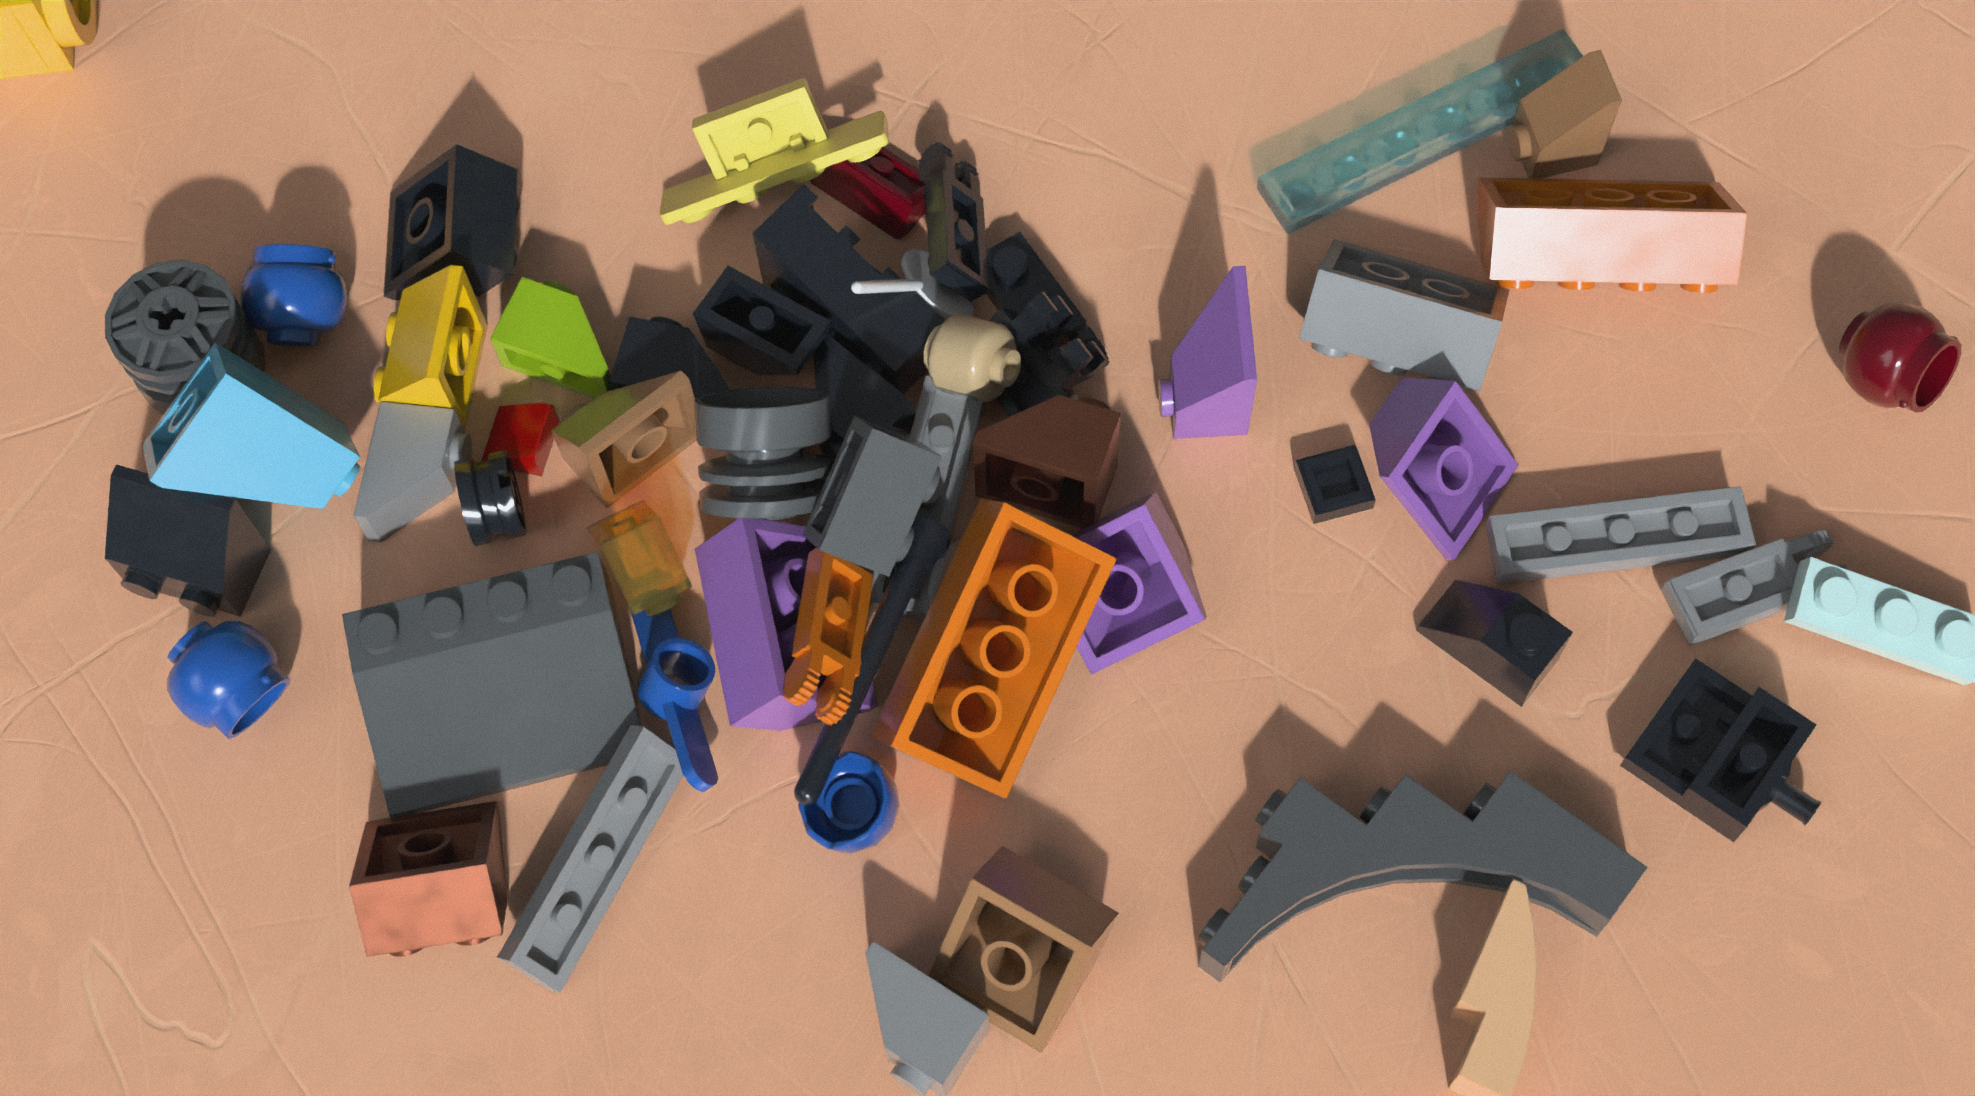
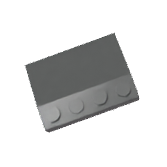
M599 552L342 614L352 674L391 818L416 814L607 766L630 725L642 726L611 582Z

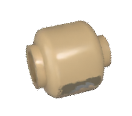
M955 314L941 325L935 327L929 334L924 348V364L929 371L933 384L944 393L976 402H990L1000 396L1006 387L1011 386L1015 382L1020 371L1021 358L1012 332L1001 323L970 315Z

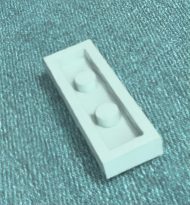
M1813 557L1800 561L1783 622L1962 685L1975 683L1974 614Z

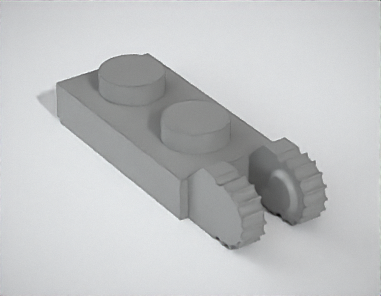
M1819 530L1787 542L1782 538L1669 579V581L1665 582L1661 591L1689 646L1786 611L1798 570L1797 564L1806 558H1816L1822 555L1827 549H1830L1829 547L1833 546V541L1825 530ZM1840 564L1837 565L1838 567L1847 569L1846 565H1844V564H1843V565H1840Z

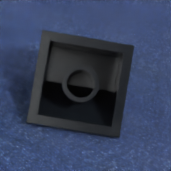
M456 144L392 190L389 202L383 297L401 300L403 289L450 265L463 266L475 297L483 295L512 276L518 258L517 249L514 247L515 222L520 207V200L517 195L518 169Z
M116 464L110 478L105 559L122 578L120 584L130 592L149 599H157L159 593L179 598L181 605L205 616L214 617L219 610L241 617L271 549L236 499L221 495L161 488L149 480L148 473Z

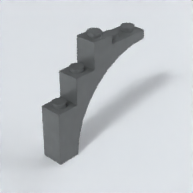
M1512 771L1509 772L1497 789L1486 782L1472 800L1464 815L1405 774L1392 792L1382 785L1368 802L1359 817L1367 825L1300 778L1288 794L1277 789L1257 815L1255 821L1262 828L1256 848L1272 860L1269 862L1263 856H1259L1237 887L1245 895L1232 912L1228 913L1220 907L1205 925L1197 939L1205 946L1202 949L1198 967L1218 982H1221L1257 943L1297 915L1345 894L1400 883L1448 882L1505 893L1514 879L1526 885L1529 902L1550 909L1597 937L1648 867Z

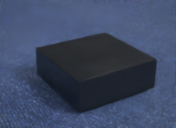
M1356 445L1296 460L1294 471L1313 524L1373 509L1376 499Z

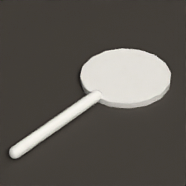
M912 249L903 255L901 266L906 279L855 281L851 285L852 292L856 294L915 291L937 314L946 319L955 314L973 316L974 312L973 302L968 301L949 287L942 286L930 275L928 267L929 253L923 250Z

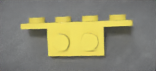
M802 78L694 118L692 130L712 172L664 190L662 192L660 216L665 225L680 220L683 223H693L707 217L716 207L735 200L739 203L754 201L765 195L771 187L790 180L795 183L809 181L819 176L826 167L847 159L850 162L867 160L876 155L881 150V147L889 143L888 121L884 111L869 114L828 130L806 79Z

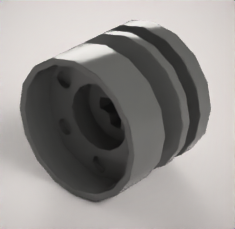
M186 260L155 263L133 274L114 293L106 311L105 338L115 358L123 366L128 376L133 379L136 387L149 405L163 415L215 342L262 372L265 370L264 346L258 334L246 321V316L226 280L206 265Z
M758 387L714 392L702 395L694 400L697 443L699 446L726 451L725 456L705 461L698 466V476L701 481L713 484L699 491L700 508L704 513L730 518L780 520L813 512L826 482L819 478L829 475L833 462L829 457L803 452V448L824 442L831 437L830 395L827 392L799 387Z

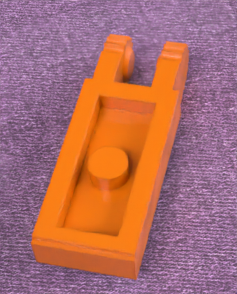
M815 548L808 554L792 656L795 659L785 673L783 696L785 700L796 706L805 705L807 701H810L811 696L814 695L815 690L818 688L817 684L820 681L818 677L821 673L827 676L817 692L815 715H817L816 718L832 726L833 723L837 724L838 720H842L843 715L846 714L847 709L850 707L849 703L852 700L850 696L853 694L854 680L860 674L861 648L866 632L874 575L855 563Z

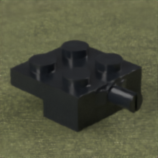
M1696 658L1620 765L1733 843L1748 827L1756 813L1767 807L1771 802L1801 821L1804 826L1810 821L1822 803L1787 781L1793 759L1817 724L1761 687H1758L1753 695L1749 694Z

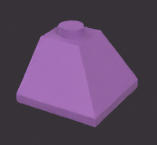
M1233 266L1171 355L1169 379L1159 380L1160 416L1172 417L1173 439L1248 435L1257 384V372L1246 266Z
M1401 378L1369 423L1379 476L1445 559L1455 560L1519 464L1455 380Z
M1156 491L1098 519L1072 535L1117 558L1077 645V649L1091 675L1207 618L1185 546Z

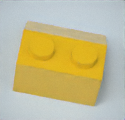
M450 265L403 289L398 312H392L387 321L386 341L390 349L386 366H380L376 371L373 391L376 403L391 402L454 409L465 431L488 325L463 266Z

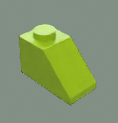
M522 277L490 337L501 366L593 399L601 393L611 391L609 369L578 296L571 289L558 282L548 280L542 284Z

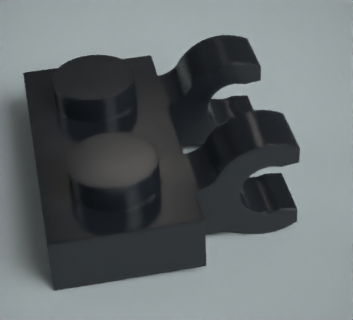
M1040 292L1027 303L1019 315L1012 309L1001 308L989 320L1005 325L1012 332L1021 358L1017 379L996 398L1009 417L1057 395L1076 400L1079 397L1072 388L1093 377L1109 361L1095 342L1091 341L1088 345L1084 346L1081 340L1077 338L1070 342L1053 362L1038 341L1061 329L1074 315L1058 295L1050 300L1044 292Z

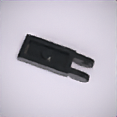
M935 142L933 145L930 144V147L926 148L925 152L921 154L922 157L918 165L920 167L918 177L925 184L926 192L925 217L928 232V267L930 275L939 284L949 287L968 301L973 302L986 294L989 289L983 198L980 196L979 178H977L979 173L966 160L964 162L960 160L959 163L955 162L954 165V160L952 159L954 155L951 154L952 150L941 142Z
M1020 231L987 250L989 289L986 295L998 311L1001 308L1014 310L1019 315L1033 297L1040 292H1044L1050 300L1056 295L1060 296L1074 314L1061 329L1038 341L1052 362L1061 352L1060 347L1070 341L1072 342L1076 338L1080 339L1084 346L1088 345L1091 341L1095 342L1106 358L1109 359L1104 346L1097 339L1096 334L1090 326L1086 325L1085 318Z

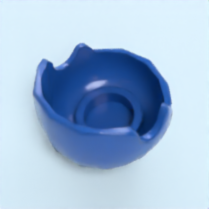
M846 751L838 756L824 789L814 804L803 805L798 803L807 834L825 848L843 853H854L876 846L893 828L900 806L897 786L890 773L878 761L853 751Z

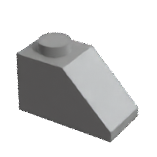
M380 402L353 515L368 541L382 542L455 492L454 462L471 458L472 439L469 433H465L454 409Z
M873 941L866 951V957L888 1062L894 1065L890 1074L903 1086L920 1096H925L929 1089L940 1096H947L989 1032V1015Z

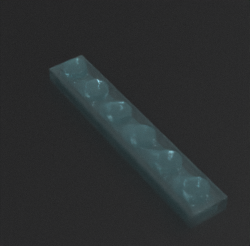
M1564 29L1557 31L1259 176L1257 190L1288 235L1512 125L1522 98L1582 58L1583 55Z

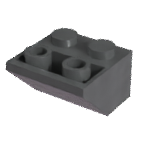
M854 415L803 535L823 552L889 577L895 562L902 561L911 547L914 537L912 524L921 503L927 502L937 488L940 478V468L938 465L942 456L899 428Z

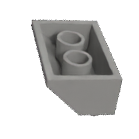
M1333 240L1318 269L1299 339L1312 342L1311 347L1315 351L1327 356L1341 358L1346 357L1347 353L1370 359L1371 365L1374 368L1389 374L1404 375L1408 370L1429 376L1431 379L1455 380L1464 392H1466L1467 388L1480 391L1502 324L1510 289Z

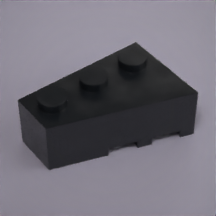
M803 184L753 232L762 282L765 286L830 320L832 328L827 333L829 336L901 393L905 394L927 371L924 364L925 343L933 329L941 325L944 320L915 291L867 294L852 292L851 285L855 281L895 280L901 278L890 267L881 273L869 264L853 248L860 241V238L847 225L837 233L814 210L813 203L818 197Z

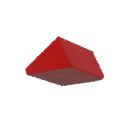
M542 402L499 406L481 462L488 460L490 453L507 450L514 471L542 476L554 441L551 430L560 423L554 406Z

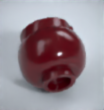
M1893 302L1881 305L1871 313L1865 311L1857 315L1842 336L1839 354L1844 357L1843 372L1845 380L1861 398L1876 406L1884 408L1901 407L1918 413L1929 408L1950 383L1961 357V343L1957 337L1946 334L1940 321L1923 307L1912 303Z

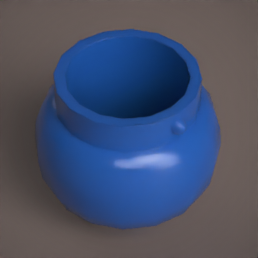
M292 244L262 245L254 248L253 266L248 269L243 277L240 302L246 316V321L253 328L268 333V344L293 347L317 346L319 334L332 332L341 323L346 312L347 288L341 273L335 270L336 252L322 247Z
M207 621L201 622L188 631L168 654V659L174 664L167 677V690L171 700L192 722L207 728L215 726L228 739L238 736L262 717L281 697L291 681L277 667L278 657L270 642L257 629L241 621H226L215 627H212Z

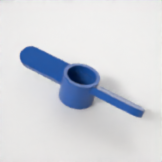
M644 584L637 587L631 593L628 601L647 665L638 683V697L642 705L651 714L660 719L667 720L685 779L694 789L705 792L717 784L718 774L698 708L715 677V663L711 655L702 646L691 640L679 637L665 591L658 585ZM665 674L675 676L687 685L679 684L668 678Z

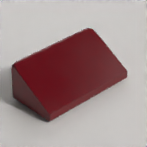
M881 147V150L876 155L867 160L850 162L847 159L828 166L819 176L809 180L811 184L895 239H901L908 234L926 212L925 184L919 180V169L885 147Z

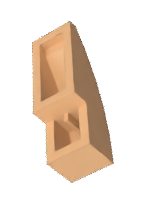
M1514 879L1500 900L1450 1016L1475 1027L1448 1088L1462 1096H1513L1527 1054L1535 1014L1537 982L1534 922L1525 884Z

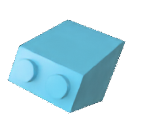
M216 342L142 444L149 480L161 488L320 509L325 507L333 494L340 497L350 488L360 468V465L356 463L360 455L344 422Z

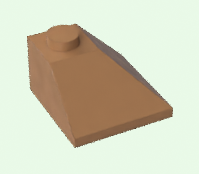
M682 371L601 393L588 404L582 403L571 408L562 417L559 425L551 430L562 458L606 508L696 441L695 398L690 380Z

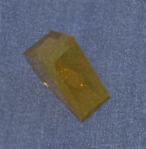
M644 500L586 527L622 598L633 615L645 610L647 616L664 612L682 600L680 592L692 587L660 517Z

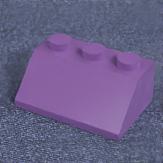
M738 518L695 548L730 726L782 731L823 722L816 718L815 707L817 706V692L827 676L821 673L818 677V680H820L817 684L818 688L815 690L814 695L811 696L810 701H807L805 705L796 706L785 700L783 696L785 673L795 659L792 656L808 554L817 548L803 535L805 526L759 518ZM873 682L858 714L871 711L878 706Z

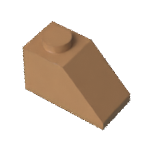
M1601 50L1587 53L1520 100L1513 125L1509 126L1507 130V140L1512 157L1515 161L1522 160L1528 178L1542 179L1598 165L1622 102Z

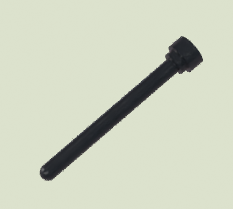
M916 515L913 521L914 537L911 547L904 559L898 563L863 639L860 674L854 680L853 694L850 696V699H852L849 703L850 707L847 709L846 714L843 715L842 720H838L837 724L833 723L831 726L824 723L794 788L796 800L803 805L814 804L819 799L923 571H929L934 563L942 562L952 541L953 535L951 532L932 519Z

